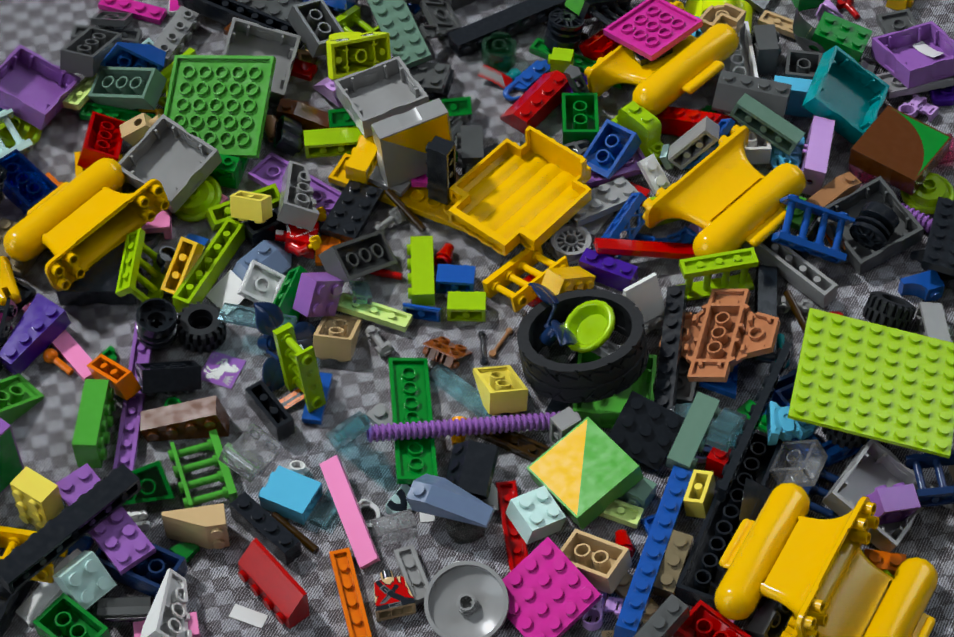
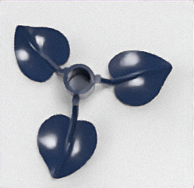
M529 283L528 285L533 288L537 296L552 307L548 321L544 325L546 329L539 336L541 342L551 347L558 339L560 346L575 345L578 342L575 335L559 321L552 320L557 308L556 305L559 304L555 294L544 285Z
M270 302L254 303L255 322L258 331L264 334L258 338L257 345L260 350L266 351V354L273 357L268 358L263 364L262 381L273 392L285 385L279 357L272 352L277 349L272 331L283 323L284 317L282 310L277 305ZM309 322L297 323L294 326L297 344H302L304 349L311 345L313 346V335L316 328Z

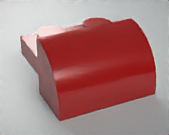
M602 28L578 46L585 57L597 61L599 57L606 56L621 44L606 37L603 33L604 28Z

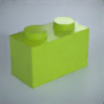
M448 291L447 321L486 322V292Z

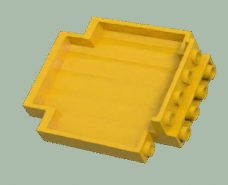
M529 125L525 129V143L519 146L516 142L506 138L449 188V198L455 203L448 210L449 221L457 228L463 229L468 235L477 238L484 245L491 247L500 255L506 256L519 243L526 249L535 252L592 200V189L585 184L591 179V167L587 165V159L582 155L575 153L567 146H563L555 139L548 137L540 130Z

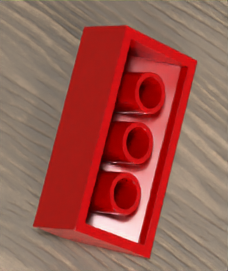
M558 70L544 73L500 117V120L524 134L525 129L529 125L536 128L562 102V93L572 92L565 74Z
M670 106L660 114L655 115L662 125L661 134L683 136L706 116L716 124H719L721 119L732 118L731 116Z
M92 111L77 165L87 169L94 162L102 158H111L118 162L123 142L119 125L126 121Z
M257 538L253 539L238 561V576L244 583L247 582L250 585L255 596H260L263 599V603L269 611L271 609L274 611L280 624H285L291 629L310 615L307 593Z
M701 599L689 611V618L673 635V637H751Z

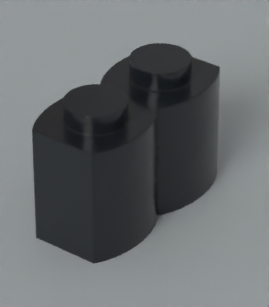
M282 115L275 124L273 146L275 149L293 157L302 148V123Z

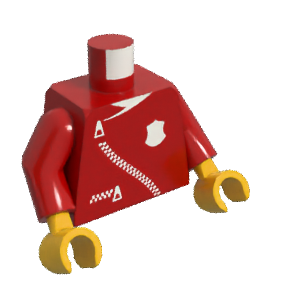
M324 207L316 209L319 211V217L313 231L289 224L287 231L276 230L275 240L285 242V251L298 257L303 256L314 259L315 250H318L322 243L318 235V220L323 222L327 218Z

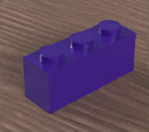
M589 248L585 249L579 260L578 266L595 275V282L622 292L623 289L637 282L638 266L605 254H597L596 251Z

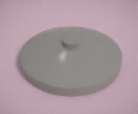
M459 561L442 568L431 579L425 592L424 610L431 628L439 637H493L506 621L509 611V596L503 580L492 568L476 561Z

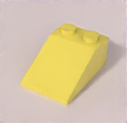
M510 365L473 368V375L482 404L489 415L497 416L501 415V413L517 414L527 411L528 389Z

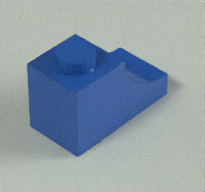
M929 270L901 278L898 292L901 296H917L923 299L924 302L935 301L942 298L945 285L936 271Z

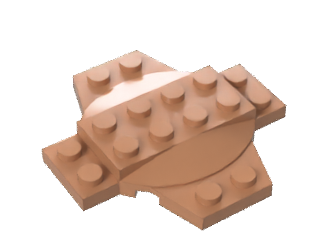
M712 289L708 303L701 306L702 310L699 313L693 315L691 312L685 313L681 358L686 359L690 364L687 375L688 381L727 382L729 372H733L734 366L744 359L773 353L780 327L779 317L761 312L754 314L748 305L751 294L749 289Z

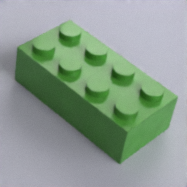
M85 379L72 440V447L78 467L88 463L91 468H102L103 460L107 459L106 444L110 443L109 428L113 427L112 413L116 411L117 402L113 399L114 389L110 387L109 380Z

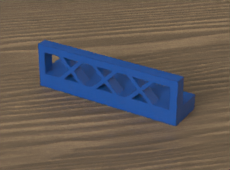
M641 192L632 193L601 238L620 239L621 232L627 231V240H633L645 223V220L641 218L644 213H640V205L647 197ZM636 216L637 225L635 228H631L630 219ZM616 255L613 258L620 260L622 255Z

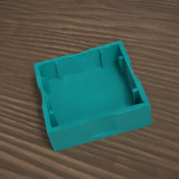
M835 45L823 53L802 106L815 116L835 120L834 130L854 145L877 119L878 111L883 105L890 86L871 71L863 68L854 58Z

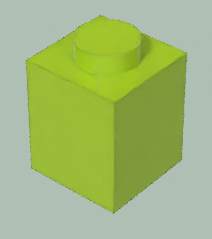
M553 47L552 54L548 55L550 71L558 70L564 73L570 64L574 65V49Z

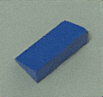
M403 303L402 305L403 311L413 314L414 319L441 322L443 314L441 308Z

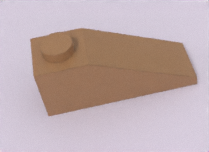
M849 171L834 178L806 201L825 207L839 198L855 192L862 182Z

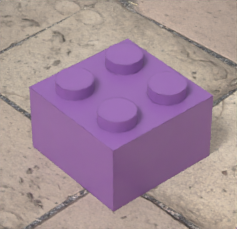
M327 272L301 273L292 309L306 317L335 316L344 281Z
M904 482L897 483L892 487H887L886 485L878 486L874 489L873 493L865 496L870 498V502L876 503V512L873 516L879 517V525L902 522L921 507L914 484L905 485Z

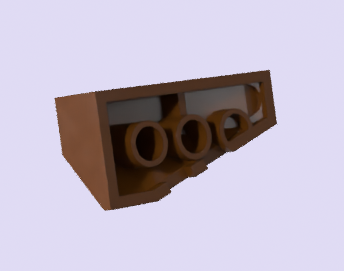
M293 99L280 100L276 110L277 119L282 115H286L302 123L303 130L329 128L327 111L305 101Z

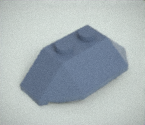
M263 240L239 259L232 271L243 281L250 262L255 260L284 275L292 269V254L285 251V245L279 241Z

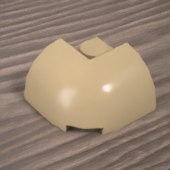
M729 3L716 6L711 5L699 18L703 20V26L700 30L704 33L711 26L723 23L734 28L738 35L745 21L746 11Z

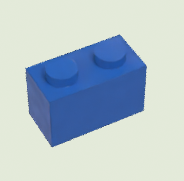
M438 264L436 293L445 294L448 291L474 292L476 266Z

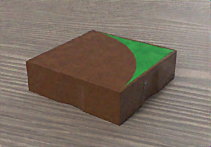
M888 105L851 148L848 163L871 175L881 176L890 185L913 195L925 181L928 173L948 153L952 137Z

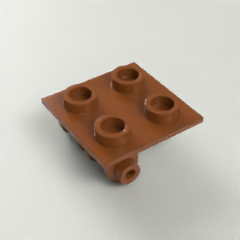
M442 336L423 343V345L427 346L422 351L425 357L433 361L435 360V362L440 360V364H444V366L450 369H457L460 364L458 359L472 354V352L467 350V347L461 344L455 345L450 342V339Z

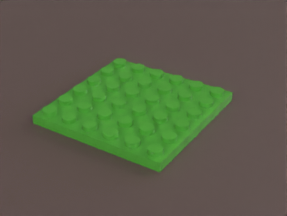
M175 55L164 115L181 125L188 133L199 137L216 148L219 154L240 158H259L276 58L274 56Z

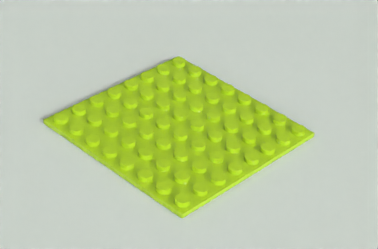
M809 308L787 418L950 458L954 430V343Z

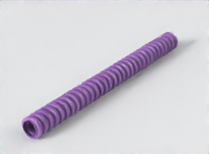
M546 412L545 414L539 413V415L537 413L533 415L528 413L527 416L525 414H521V416L516 414L515 416L509 415V417L507 415H503V417L498 415L497 418L495 416H491V418L485 416L484 419L483 417L478 419L473 417L466 420L464 418L460 420L455 418L454 421L452 419H448V421L443 419L442 421L436 420L434 422L430 420V422L424 421L423 423L421 421L417 423L412 421L411 424L409 422H405V424L399 422V424L393 423L392 425L390 423L386 425L382 423L380 426L378 424H374V426L368 424L366 433L367 440L371 443L373 440L375 442H379V440L385 442V439L397 441L399 438L400 440H404V438L406 440H410V438L414 440L416 437L428 439L429 436L431 438L435 436L440 438L442 435L443 437H447V435L453 437V435L459 436L460 434L462 436L466 434L470 436L472 433L474 435L478 433L480 435L484 433L490 434V432L495 434L496 432L502 433V431L504 433H508V431L513 433L515 430L516 432L521 430L526 432L527 429L528 431L533 429L535 431L539 429L544 430L545 428L550 430V417L556 415V413L551 412L550 414Z

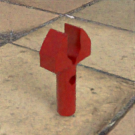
M837 0L836 7L838 9L845 8L854 19L860 18V14L852 6L854 0Z

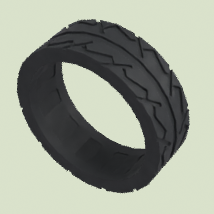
M580 289L555 295L559 304L556 305L557 308L552 320H557L560 323L565 322L568 315L578 305L586 301L600 300L612 307L615 315L614 331L623 334L628 339L618 350L596 361L580 364L557 363L538 354L545 346L539 339V336L546 329L544 325L547 323L552 311V307L545 302L536 305L520 322L517 331V343L524 377L528 384H531L530 387L546 398H553L552 400L564 403L600 401L628 389L641 377L647 367L649 354L643 315L639 308L634 306L636 305L635 303L618 293L614 294L611 291L601 289Z

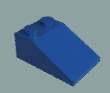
M117 42L101 61L100 65L156 68L160 72L164 67L166 52L151 44Z
M606 119L583 157L587 159V165L591 167L592 172L609 180L633 157L642 142L636 132Z

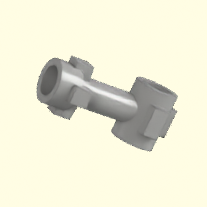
M398 206L392 208L388 212L390 214L388 218L381 223L380 221L374 223L375 225L372 226L373 231L382 229L383 233H386L385 228L395 222L398 225L403 222L405 217L402 210Z
M779 296L777 298V311L780 314H786L791 308L785 296ZM808 299L796 302L802 313H808L809 308H812V301H808Z
M375 325L368 326L365 330L368 340L372 338L376 343L377 347L375 350L378 356L382 358L392 354L394 348L389 340L384 342L379 336L381 333L380 329L376 328Z

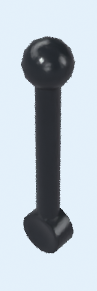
M480 331L478 333L481 340L482 358H480V364L487 365L488 359L485 357L484 342L486 333Z

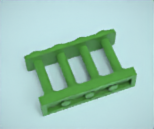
M217 429L209 431L210 439L207 442L176 450L174 442H170L171 450H168L170 462H175L176 465L172 467L175 478H180V482H177L180 494H185V498H182L184 508H192L195 505L223 497L225 499L229 498L231 503L238 497ZM206 450L214 451L215 455H212V458L183 466L180 464V457ZM213 465L219 467L220 471H217L216 474L188 482L185 480V473ZM218 481L220 483L224 482L225 487H222V490L193 498L190 496L189 489Z

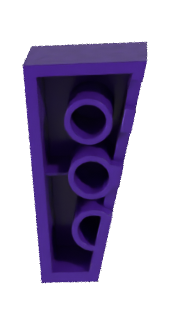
M37 293L0 350V361H2L4 368L14 375L21 374L71 324L66 311L40 293Z

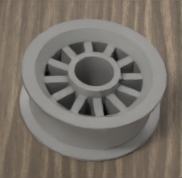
M564 224L551 236V254L556 260L566 256L568 264H577L585 249H591V235L582 226L577 227L576 224Z

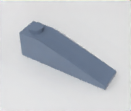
M424 474L415 479L406 497L413 511L485 528L488 527L494 513L493 507L444 477Z

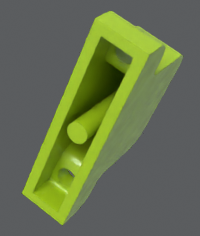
M631 101L618 111V115L611 119V121L636 132L642 142L639 148L644 156L648 157L654 153L659 164L662 165L659 158L664 145L661 142V122L648 110L639 106L635 101Z

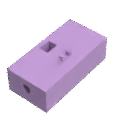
M815 115L813 117L806 143L803 146L805 148L802 151L801 170L804 172L806 187L802 192L804 194L814 195L822 187L827 171L835 120Z

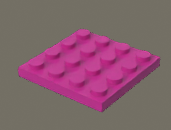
M645 0L604 28L603 33L605 36L648 60L654 61L701 28L703 20L665 0Z
M549 537L541 542L502 579L509 596L507 618L524 637H561L603 598L602 594Z

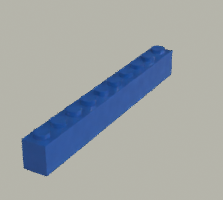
M673 465L615 625L613 637H634L639 631L663 557L683 506V499L693 473L692 470Z

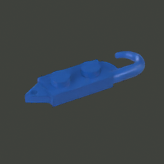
M548 59L535 61L519 76L515 77V80L504 88V98L508 101H517L521 96L511 97L509 93L512 90L527 91L544 73L551 72Z

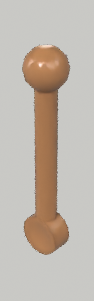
M507 328L505 335L496 347L489 351L490 358L496 357L497 350L506 338L513 333L512 328Z

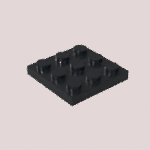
M632 390L608 436L633 460L658 472L685 418Z

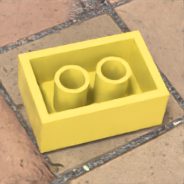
M26 466L10 482L12 495L16 502L15 506L20 514L19 518L24 523H30L35 526L38 531L49 520L57 517L64 509L58 485Z

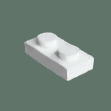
M654 153L637 162L654 195L659 188L663 187L665 189L671 185Z

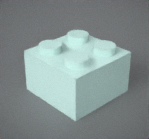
M545 486L510 499L505 512L526 544L561 531L566 519L565 514Z
M84 550L52 576L62 592L85 610L117 585L93 551Z

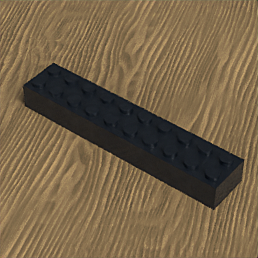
M756 430L725 501L716 500V493L675 587V596L682 602L695 606L701 599L714 610L716 609L714 603L715 591L728 570L719 565V560L742 522L739 520L746 477L765 487L768 486L782 453L784 441L778 439L776 445H768L767 433Z

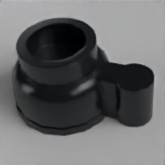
M167 245L159 249L156 259L157 265L162 268L160 271L163 275H166L175 253V249Z

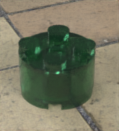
M491 33V36L488 38L486 36L482 41V62L498 71L509 72L516 63L517 42L508 33Z

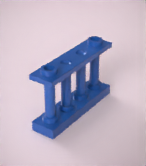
M789 194L780 199V203L788 206L782 230L772 234V242L801 252L806 251L809 255L836 264L846 261L847 254L841 252L840 249L845 225L855 222V218L850 217L848 213L835 212L801 200L797 195ZM795 208L804 211L799 236L791 235L790 232ZM811 214L821 217L816 241L814 242L809 241L806 237ZM828 219L838 222L833 246L830 248L824 246L825 244L823 243Z

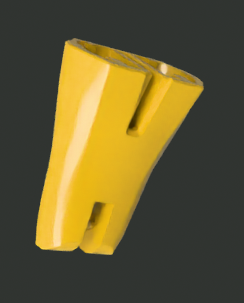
M0 256V305L5 306L9 297L15 304H18L22 300L11 262L7 257Z

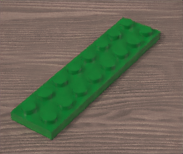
M388 358L392 424H399V422L403 424L409 422L411 424L412 421L415 423L421 421L423 423L424 421L430 422V420H433L427 358ZM430 436L428 439L416 437L414 440L412 438L410 440H406V438L400 440L399 438L397 441H394L397 484H412L415 479L424 474L438 476L434 438Z

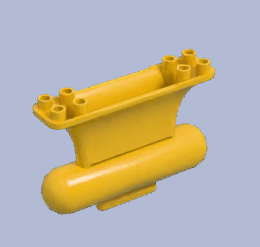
M670 2L671 4L685 11L684 4L682 2ZM718 23L711 26L699 37L689 35L672 47L673 53L643 66L634 58L632 50L620 45L606 56L599 57L592 67L588 66L585 69L584 75L587 77V87L590 93H598L599 97L616 84L636 85L637 87L632 93V101H635L639 106L655 116L664 111L686 92L693 94L723 70V62L733 55L738 48L739 37L736 30L730 25Z
M737 124L734 125L730 131L731 135L729 137L726 135L721 136L718 141L719 146L667 189L659 188L654 200L647 198L644 201L642 207L646 211L642 219L645 220V225L648 228H653L660 222L673 218L686 220L699 226L703 230L695 237L692 247L695 256L698 257L738 250L746 242L753 247H757L783 225L786 214L785 208L788 205L780 203V199L789 194L797 196L802 194L806 187L804 172L797 165L783 163L775 167L766 176L762 175L753 167L745 154L749 138V128L745 125L741 127Z
M102 158L94 162L70 182L62 183L27 211V216L11 227L3 238L4 250L11 259L27 262L34 259L46 248H49L54 257L46 263L45 274L56 291H66L74 281L83 278L90 267L124 241L127 234L141 228L148 221H153L159 212L168 209L170 203L162 183L157 179L149 180L134 193L118 192L125 183V174L122 172L121 165L114 159Z
M782 483L770 493L755 521L749 519L742 520L719 560V565L728 570L715 591V607L722 616L730 620H743L754 612L760 599L764 596L781 603L795 615L798 637H820V631L817 629L819 625L823 627L827 625L829 615L825 611L852 559L858 553L862 544L868 545L870 543V528H878L879 517L873 516L876 512V503L870 502V498L863 496L849 513L833 519L809 518L806 515L809 512L810 498L803 487L795 483Z
M860 548L852 559L825 611L829 615V620L825 627L819 625L817 630L820 631V637H929L936 620L934 617L924 613L938 583V573L934 565L926 559L919 557L907 558L898 566L892 577L870 562ZM792 614L785 631L782 632L780 637H798L794 614Z

